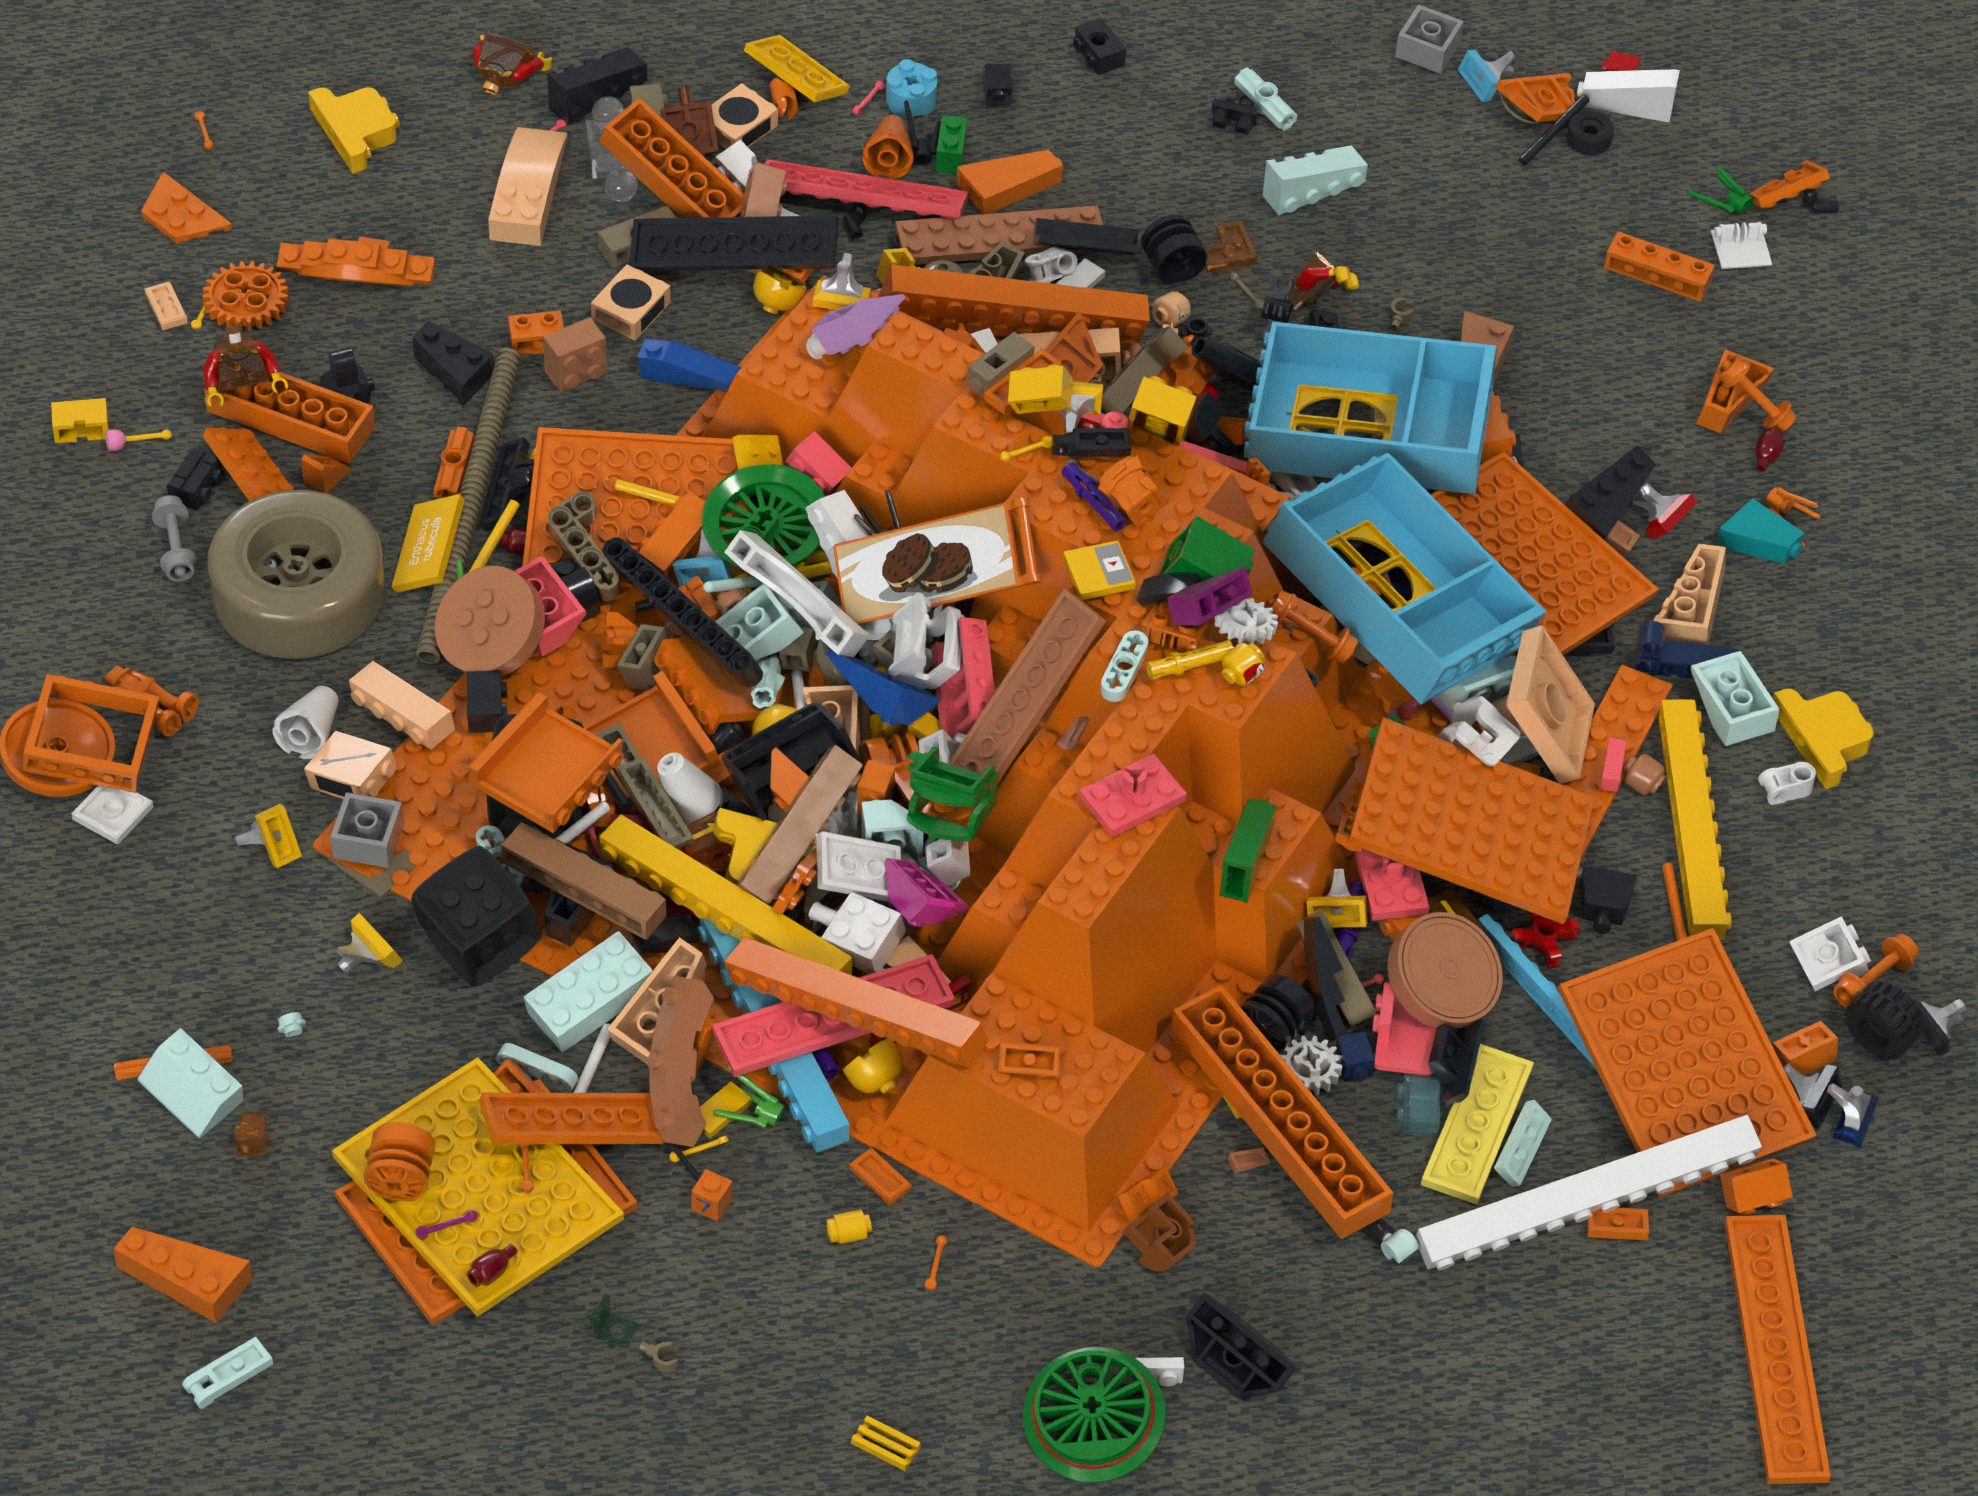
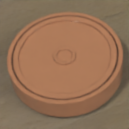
M485 566L472 570L459 578L448 589L441 600L435 619L437 645L445 659L466 674L469 671L501 670V677L523 665L539 644L545 623L542 599L536 588L529 581L511 569L501 566Z
M1446 912L1424 915L1412 922L1396 936L1389 951L1388 976L1396 998L1411 1016L1429 1027L1436 1029L1438 1026L1447 1023L1452 1030L1465 1028L1486 1015L1494 1007L1500 996L1503 974L1498 953L1488 936L1477 925L1462 916Z

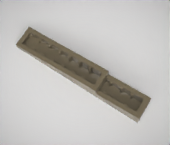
M616 724L595 733L594 735L611 745L618 738L622 739L624 757L621 764L612 770L655 835L676 849L693 843L694 837L644 756L640 757L621 724Z

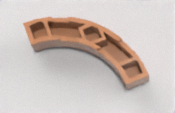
M674 976L670 985L664 990L647 1064L650 1068V1096L655 1127L658 1129L663 1142L694 1147L706 1122L699 1106L698 1097L692 1095L691 1082L696 1077L697 1050L693 1047L696 1031H702L705 1018L714 998L704 981Z

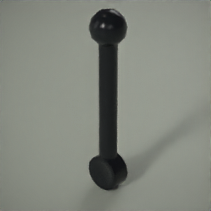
M665 1143L666 1148L676 1153L697 1183L701 1176L679 1149L678 1144Z

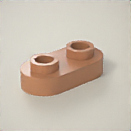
M740 589L722 591L717 596L716 607L724 615L747 597L749 592Z

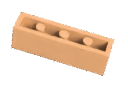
M374 661L349 680L352 692L351 697L357 705H363L371 710L377 718H383L397 731H403L409 735L417 744H423L431 750L455 730L452 714L449 709Z

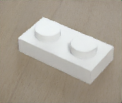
M1183 1357L1135 1358L1148 1368L1161 1386L1171 1387L1176 1383H1182L1184 1373ZM1129 1375L1121 1384H1131L1136 1381Z

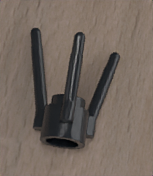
M905 100L904 107L909 127L907 131L914 154L913 163L916 165H926L932 161V155H936L941 121L936 123L931 145L927 139H917L908 100Z
M887 489L885 490V495L895 529L902 528L891 492ZM864 505L860 506V510L875 532L858 514L854 515V519L869 536L893 530L892 527H888L882 531Z

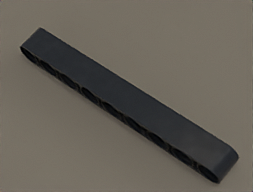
M614 537L604 544L602 552L617 573L741 685L753 687L762 680L763 671L751 653L620 537Z

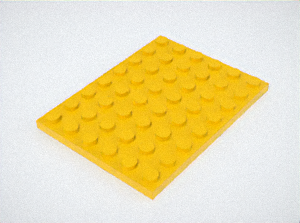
M478 1057L332 1150V1156L477 1317L624 1220V1212L560 1144H531L528 1147L530 1180L533 1182V1190L530 1193L522 1191L521 1183L524 1181L522 1148L519 1144H492L479 1103L482 1092H511ZM393 1122L409 1123L423 1128L434 1138L435 1151L432 1165L430 1166L427 1190L421 1197L406 1201L391 1200L375 1194L364 1183V1173L367 1168V1159L370 1156L372 1136L378 1126ZM470 1210L475 1211L478 1215L477 1220L474 1222L465 1221L429 1233L426 1239H419L416 1236V1229L420 1226L428 1228L464 1216ZM509 1244H513L516 1247L518 1253L509 1259V1266L500 1278L488 1286L481 1284L475 1287L470 1283L466 1273L470 1270V1265L476 1258L491 1249L497 1248L502 1250Z

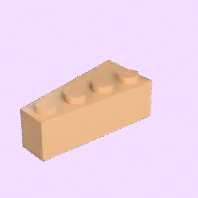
M1119 328L1088 330L1103 364V367L1089 383L1100 384L1101 380L1112 381L1121 371ZM1052 331L1018 335L1035 346V354L1041 348L1045 351L1061 332Z
M1698 544L1684 568L1683 575L1680 579H1677L1673 592L1663 603L1660 614L1656 615L1653 620L1660 622L1665 627L1664 640L1703 645L1709 644L1725 573L1726 547Z

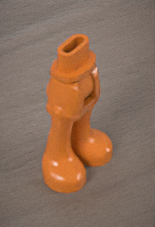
M117 665L104 678V682L111 687H120L125 690L140 693L146 692L159 696V703L168 709L164 711L158 707L156 728L164 736H173L182 728L181 721L189 722L194 717L199 706V697L196 694L185 691L177 698L159 686L153 677L133 671L130 668L123 669Z

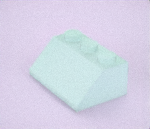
M1511 655L1499 660L1439 694V699L1453 716L1455 712L1453 705L1456 702L1462 703L1469 698L1482 696L1491 703L1496 699L1509 695L1517 656Z
M891 799L862 802L861 839L901 846V856L907 852L917 863L918 859L923 857V832L907 821V809Z
M181 1028L157 1048L138 1077V1082L198 1138H201L244 1101L242 1085Z

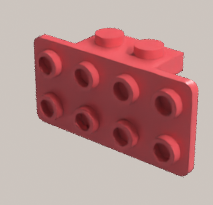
M1384 983L1383 994H1377L1375 1011L1380 1012V1015L1374 1014L1372 1032H1378L1374 1067L1377 1070L1424 1076L1432 1075L1433 1072L1428 1062L1436 1029L1421 1023L1411 1016L1396 998L1391 984Z

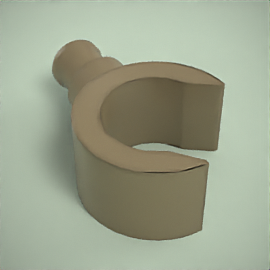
M1397 298L1391 303L1390 316L1392 323L1390 328L1392 330H1398L1402 323L1408 322L1413 318L1414 310L1406 312L1397 310L1405 307L1406 298Z
M644 1341L641 1342L639 1351L645 1352L647 1356L653 1358V1365L657 1370L672 1372L678 1368L679 1359L665 1362L658 1358L662 1353L673 1351L672 1342H662L656 1346L653 1344L649 1345Z

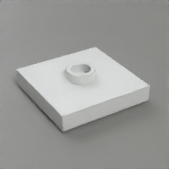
M97 786L71 814L72 820L118 845L154 806L152 800L137 792L133 793Z

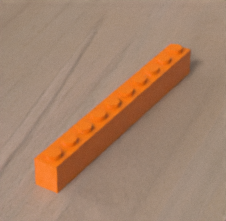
M746 937L742 939L724 961L730 979L739 986L750 987L761 994L777 997L785 1003L791 1002L802 1006L807 1011H815L826 1015L832 1020L837 1019L848 1023L854 1028L865 1029L873 1032L878 1037H886L897 1041L903 1046L919 1049L927 1055L933 1054L944 1058L952 1064L958 1063L969 1067L988 1043L980 1021Z

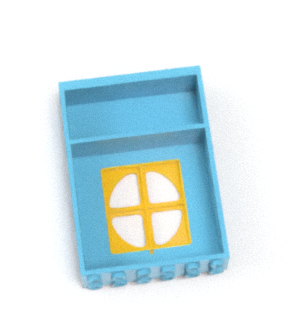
M1272 322L1271 331L1265 332L1264 348L1267 349L1261 351L1260 366H1263V368L1258 367L1256 383L1259 386L1254 385L1252 401H1255V404L1250 403L1248 419H1251V422L1246 421L1245 438L1249 439L1245 443V458L1252 459L1257 457L1268 471L1335 478L1340 473L1343 475L1348 473L1356 465L1362 466L1374 456L1380 457L1389 453L1424 489L1469 494L1476 493L1494 385L1495 345ZM1326 399H1339L1341 401L1337 418L1299 414L1303 408L1317 401ZM1352 401H1359L1370 405L1384 416L1386 423L1348 420L1350 403ZM1302 425L1333 429L1335 433L1333 435L1297 431L1296 427ZM1346 431L1375 433L1383 435V439L1344 436V433Z
M1389 453L1380 457L1374 456L1362 466L1356 465L1344 475L1342 473L1338 474L1327 484L1322 482L1309 493L1305 491L1297 499L1285 501L1278 508L1277 512L1279 514L1276 519L1266 528L1268 532L1262 541L1345 627L1350 629V633L1421 705L1518 651L1522 632L1537 627L1547 612ZM1347 540H1359L1372 544L1386 552L1390 558L1376 566H1371ZM1332 548L1340 549L1361 571V574L1357 575ZM1395 567L1402 568L1411 584V600L1406 601L1381 574ZM1366 582L1373 583L1394 604L1395 609H1391Z

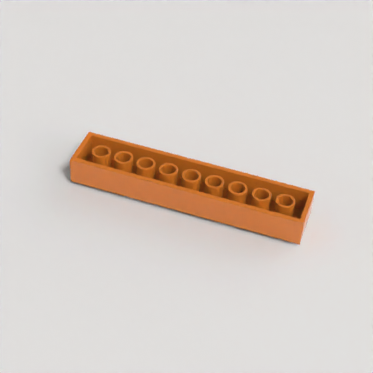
M891 265L879 293V297L904 294L906 298L898 305L899 311L934 328L957 330L959 329L958 324L963 323L965 331L969 333L990 328L994 336H1009L1013 332L1017 334L1061 332L1079 312L1088 330L1119 328L1120 350L1122 351L1127 350L1131 343L1140 342L1150 322L1148 295Z
M1222 984L1173 1009L1171 1031L1341 1240L1391 1212L1393 1191Z

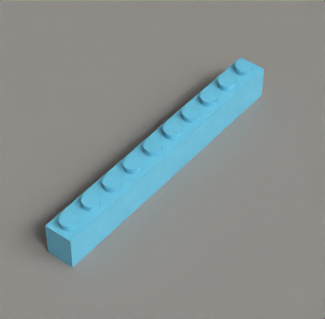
M700 919V926L697 927L700 934L699 938L702 943L707 942L712 963L719 965L721 969L720 976L724 986H730L735 1007L737 1009L741 1008L743 1013L747 1014L782 1003L783 1001L777 997L761 994L755 989L744 985L739 986L730 979L724 961L740 941L730 934L721 932L716 925L708 920ZM812 1052L767 1066L770 1074L777 1076L779 1080L778 1088L782 1097H788L791 1103L789 1105L791 1114L795 1121L800 1120L803 1137L806 1143H812L816 1153L849 1141V1122Z

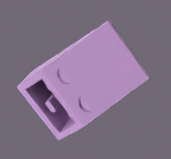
M904 294L859 300L825 314L811 330L828 355L839 351L841 354H844L852 349L854 345L858 344L861 347L873 339V332L885 326V319L900 309L898 305L906 297Z

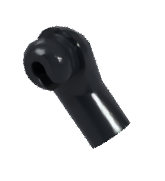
M1806 189L1804 191L1803 203L1814 212L1838 213V200L1822 201L1817 198L1818 193L1815 189Z
M863 204L856 205L844 219L845 226L852 240L863 236L860 225L868 214V209Z

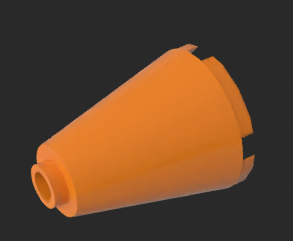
M888 115L882 119L865 144L863 163L873 176L879 177V175L889 176L888 179L895 180L902 178L910 171L914 154L904 120L897 115Z

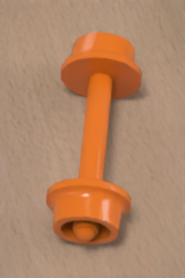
M1733 355L1726 361H1723V364L1717 371V375L1722 380V386L1726 389L1738 383L1768 413L1763 421V426L1766 429L1777 428L1784 432L1790 428L1796 419V414L1791 409L1792 404L1789 401H1784L1775 406L1745 376L1751 365L1748 360L1743 361L1737 355Z
M1279 590L1273 598L1268 599L1267 608H1272V614L1278 616V625L1286 617L1331 646L1326 656L1327 660L1334 659L1343 664L1350 656L1355 655L1354 649L1358 639L1350 634L1349 628L1345 627L1338 636L1330 633L1291 608L1296 599V595L1293 593L1289 595Z
M1898 934L1895 937L1886 938L1881 946L1885 957L1860 978L1850 972L1842 974L1839 977V983L1833 989L1834 996L1839 1004L1846 1008L1869 983L1875 981L1893 965L1901 971H1908L1912 968L1919 952L1916 944L1910 937Z

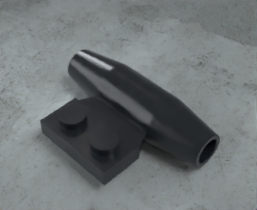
M1194 335L1190 342V345H1192V355L1211 371L1245 390L1253 392L1254 385L1259 386L1256 383L1258 367L1263 368V366H1260L1259 360L1209 336L1198 337Z

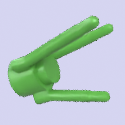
M744 1074L736 1076L762 1097L759 1098L740 1088L752 1098L754 1103L758 1104L755 1114L759 1115V1117L719 1109L714 1111L715 1115L753 1123L764 1129L767 1124L775 1127L783 1114L785 1105L779 1103L778 1098L768 1094Z

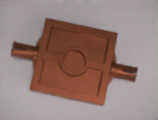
M682 87L678 88L680 103L673 107L660 109L661 118L702 156L719 153L711 101L692 102L689 98V88L683 87L685 97H683Z

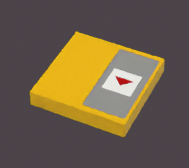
M1118 540L1063 552V560L1081 600L1129 591L1136 587L1135 579Z

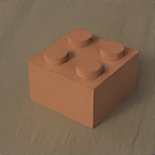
M591 317L543 336L545 372L559 392L568 388L573 389L580 383L590 379H598L607 373L606 338Z

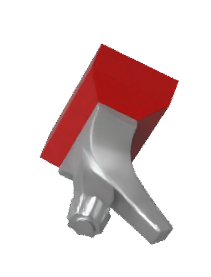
M1648 483L1639 489L1642 496H1636L1633 499V505L1645 508L1649 512L1648 521L1650 523L1646 533L1653 540L1667 534L1697 503L1692 494L1662 496Z

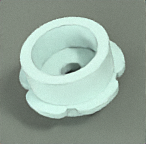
M298 1012L283 1015L278 1019V1032L285 1033L286 1037L301 1034L303 1032L302 1029L306 1026V1020L302 1019L301 1013Z

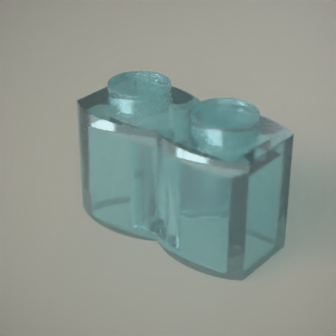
M1404 1074L1403 1083H1397L1396 1100L1402 1101V1107H1397L1396 1124L1402 1125V1134L1438 1136L1440 1125V1077Z

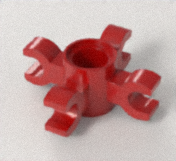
M1528 911L1530 921L1534 925L1533 928L1512 930L1513 938H1511V941L1516 942L1521 949L1532 945L1537 951L1544 952L1548 969L1559 967L1558 959H1562V954L1556 945V941L1577 939L1579 937L1577 931L1581 929L1578 919H1569L1564 924H1559L1556 921Z

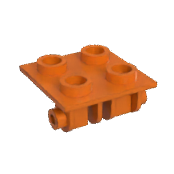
M1167 602L1156 603L1142 621L1141 626L1143 628L1141 632L1148 637L1149 642L1160 644L1162 640V646L1164 647L1168 642L1169 635H1172L1170 648L1174 649L1177 642L1176 650L1188 652L1199 647V642L1197 641L1212 619L1201 625L1174 626L1169 604Z

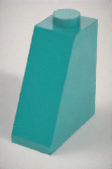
M1751 499L1720 527L1716 544L1720 547H1726V549L1785 564L1791 557L1795 559L1802 552L1804 532L1756 500Z

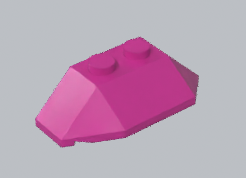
M886 858L885 871L888 901L897 909V912L907 919L909 924L923 927L925 923L936 925L967 911L968 905L932 874L920 870L919 865L915 862Z

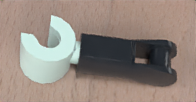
M1381 1218L1360 1229L1378 1246H1381L1383 1254L1389 1261L1394 1258L1400 1263L1418 1249V1242L1414 1235L1405 1229L1397 1230L1393 1234L1394 1229Z

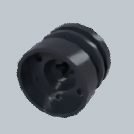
M1172 214L1154 221L1146 228L1141 237V245L1159 279L1166 284H1175L1196 277L1207 263L1208 254L1197 237L1189 219L1183 215Z
M1280 974L1269 975L1254 991V994L1240 1006L1278 1053H1281L1290 1044L1297 1033L1310 1022L1315 1013L1313 1001L1308 993L1297 982Z

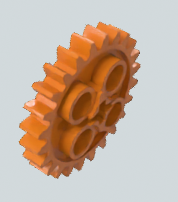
M240 261L239 267H235L234 264L230 263V269L227 270L220 267V274L213 272L212 280L207 279V287H203L202 297L205 312L210 313L211 320L217 319L219 326L226 322L228 330L234 325L237 326V331L239 332L243 326H246L248 331H251L254 325L262 329V323L264 322L272 325L271 318L279 320V312L285 313V305H289V290L286 279H282L280 272L274 273V267L265 270L264 263H261L258 267H255L254 261H251L249 266H245L244 262Z

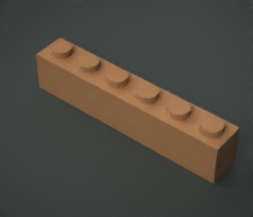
M837 745L828 748L736 886L767 905H774L782 893L781 886L785 880L789 882L794 875L799 859L801 857L805 858L813 849L815 844L812 843V840L816 834H819L821 831L824 832L828 827L830 821L827 818L832 810L837 812L846 798L842 795L848 787L852 789L859 781L861 774L858 772L863 764Z
M521 822L501 845L502 863L645 940L649 938L666 917V899L658 892L650 891L640 886L635 880L625 878L616 873L611 867L601 865L590 859L585 853L577 852L567 847L560 840L552 839L536 827H530Z

